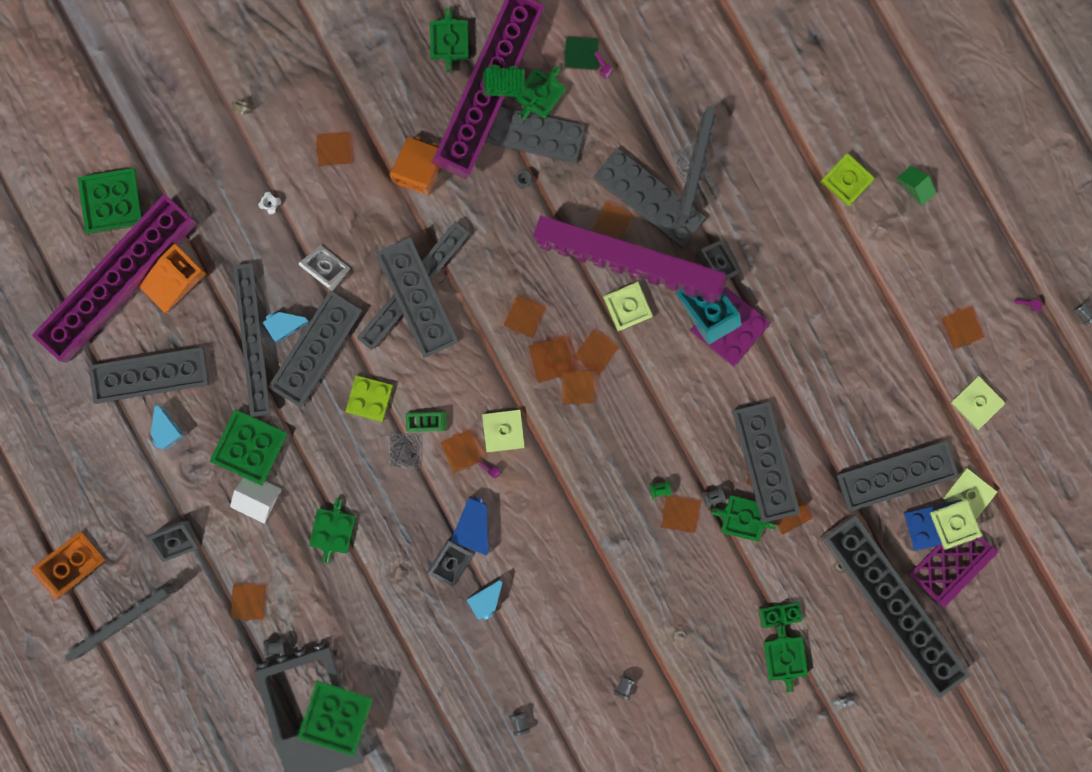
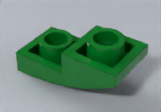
M799 602L758 609L761 628L803 621Z

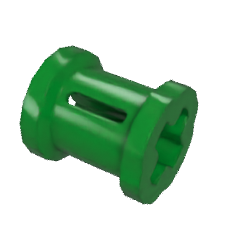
M665 480L663 483H649L652 500L665 495L671 497L669 480Z

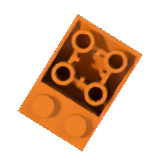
M174 244L160 257L139 287L166 314L207 273L180 246Z

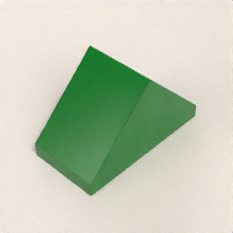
M909 166L896 178L921 206L936 194L929 175L913 166Z

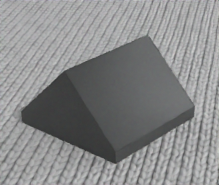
M721 240L700 249L696 253V257L702 266L726 273L727 280L740 273Z
M183 521L146 535V539L162 562L199 549L190 521Z
M447 539L426 573L454 587L474 554L459 544L452 542L451 539Z

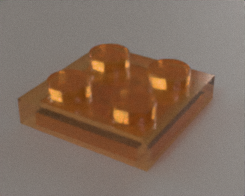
M565 337L528 346L538 383L575 374Z

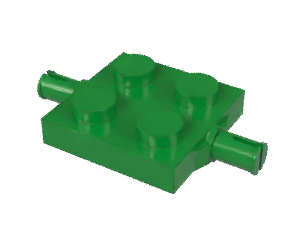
M448 7L444 8L445 19L430 21L431 60L446 61V72L449 73L450 65V72L452 73L454 72L453 61L469 60L468 20L453 19V8L449 7L448 15Z
M554 66L550 74L543 73L534 68L525 80L524 95L522 97H514V100L524 107L518 115L522 120H526L530 112L546 119L563 96L566 87L556 80V77L561 72L558 66Z
M729 495L728 503L724 510L712 508V510L719 513L712 511L711 515L722 517L723 524L720 533L759 542L764 528L776 530V527L769 524L777 526V522H761L756 501Z
M335 498L333 509L317 508L309 546L324 551L321 563H325L326 559V564H329L331 553L347 554L355 516L341 511L343 499Z
M785 625L777 626L779 638L763 641L768 680L785 681L786 692H794L793 680L798 677L808 676L803 638L801 636L786 637Z

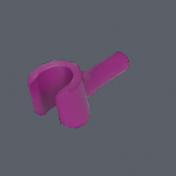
M599 51L594 54L603 67L599 73L606 79L611 74L612 68L604 62Z
M1014 300L1015 304L1031 305V311L1042 310V302L1040 300Z
M476 460L475 463L484 468L492 478H497L501 475V471L496 465L490 469L481 460Z

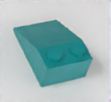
M680 290L676 292L677 297L697 330L708 344L713 343L741 326L740 313L724 293H722L719 302L709 303L704 301L701 296L696 295L694 298L685 295V291Z

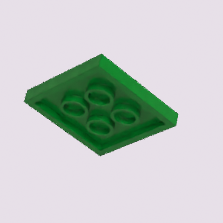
M130 168L77 177L86 234L130 228L143 217L136 169Z
M235 409L209 462L263 486L288 433Z
M316 680L298 739L354 757L373 698Z

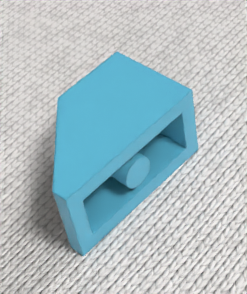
M273 312L266 316L267 320L263 324L274 341L280 343L308 325L310 321L305 317Z
M162 405L154 407L150 433L154 438L152 442L158 449L167 450L185 435Z
M501 579L467 598V602L478 620L483 618L485 621L494 615L493 611L496 609L502 586Z

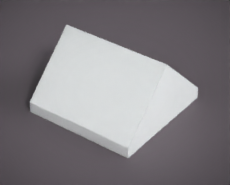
M322 245L317 247L298 264L332 292L350 270L349 266Z
M243 477L234 490L230 507L265 524L282 489L267 481L261 486Z

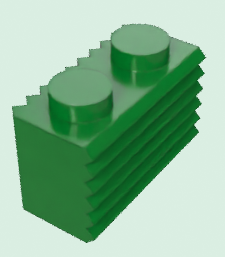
M498 65L489 66L483 72V95L522 97L525 93V70H520L517 66H510L508 69H501Z

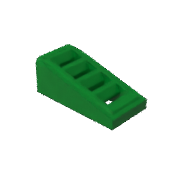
M446 412L406 413V432L447 431ZM421 416H424V428H421ZM429 416H432L431 428H429ZM413 417H416V428L413 427Z

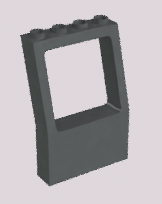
M318 643L312 649L307 650L303 648L296 651L294 655H281L275 661L270 662L266 660L258 664L254 673L284 772H336L365 762L366 755L361 740L353 757L298 739L300 729L285 733L282 728L268 676L323 659L331 685L344 688L331 643Z

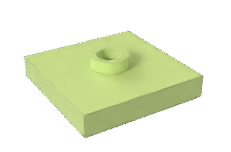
M639 282L603 296L618 332L653 317Z
M979 376L972 380L950 402L976 430H979L1006 404Z
M520 410L482 414L486 452L525 448Z
M965 468L942 499L947 503L968 499L975 519H977L996 495L997 491L968 468Z
M968 499L930 512L944 549L982 536Z

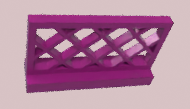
M979 537L967 541L969 542V553H958V545L955 546V553H944L943 545H937L909 576L941 608H945L999 553L983 538ZM972 542H980L985 548L981 553H972ZM933 556H941L942 567H931V558ZM944 556H955L956 567H945ZM958 556H969L970 564L967 567H959ZM920 569H928V580H920L915 574ZM931 569H942V581L931 580ZM945 569H956V578L953 581H945ZM931 583H943V591L939 596L932 591Z

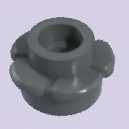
M521 170L515 175L514 182L519 188L525 189V187L532 185L533 176L530 172Z

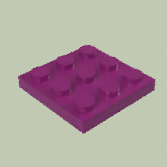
M725 287L723 293L740 313L741 326L711 344L706 342L695 325L689 331L734 367L770 322L729 288Z

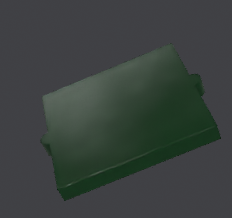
M566 37L565 50L563 51L565 55L564 68L597 70V57L594 53L598 51L599 39Z

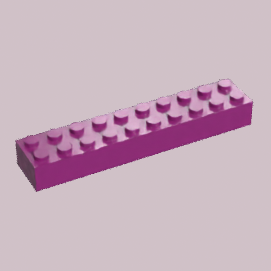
M534 0L503 1L431 161L432 164L465 180L470 175L504 99V96L483 95V72L491 65H498L501 69H508L510 66L518 67L544 9V5Z
M163 194L31 336L58 361L68 363L139 287L160 257L174 244L178 245L198 223L171 198Z
M541 215L533 234V238L537 242L536 244L542 250L550 252L553 249L558 251L557 254L564 257L572 255L576 257L575 260L583 263L590 261L593 262L594 266L603 269L606 266L612 268L611 271L618 274L625 272L630 274L629 277L637 280L644 278L652 285L659 286L660 283L666 285V288L671 291L677 292L679 289L685 291L684 294L695 298L698 295L709 303L720 301L727 281L726 273Z

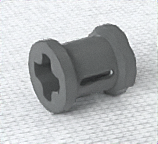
M1088 301L1081 303L1073 310L1074 313H1077L1083 319L1085 326L1092 323V309L1088 305Z
M721 486L710 492H702L707 508L720 502L726 503Z
M284 637L280 638V640H264L263 646L266 657L271 654L280 653L286 655V641Z
M620 675V683L617 691H614L613 694L630 700L631 697L629 695L633 685H636V681Z
M526 712L509 716L514 727L513 736L524 735L530 732L525 719Z

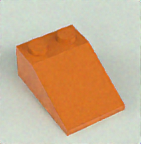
M80 531L32 567L31 573L54 600L57 601L106 560Z

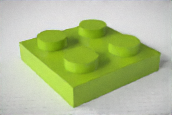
M846 153L820 182L849 207L875 178Z
M355 375L345 412L383 422L393 385Z

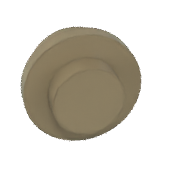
M237 99V102H232L231 104L233 105L232 110L240 114L247 115V112L251 109L248 107V103Z

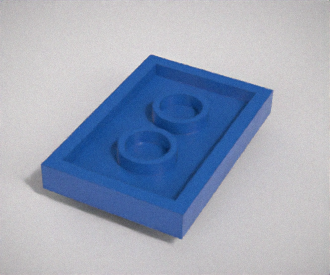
M962 499L904 513L914 551L942 545L930 512L958 503Z

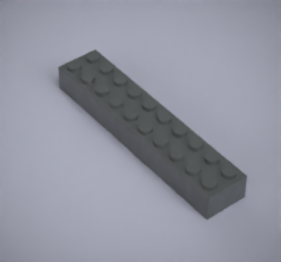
M856 515L848 516L820 536L933 696L940 699L970 677V674Z

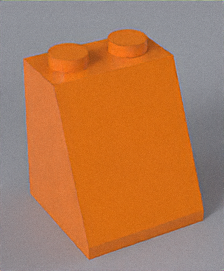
M407 137L390 173V177L394 184L429 196L439 170L438 166L431 163L439 145L423 143L424 140L419 137Z

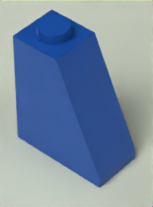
M473 496V499L469 497L451 541L487 556L489 551L487 504L483 503L484 499Z

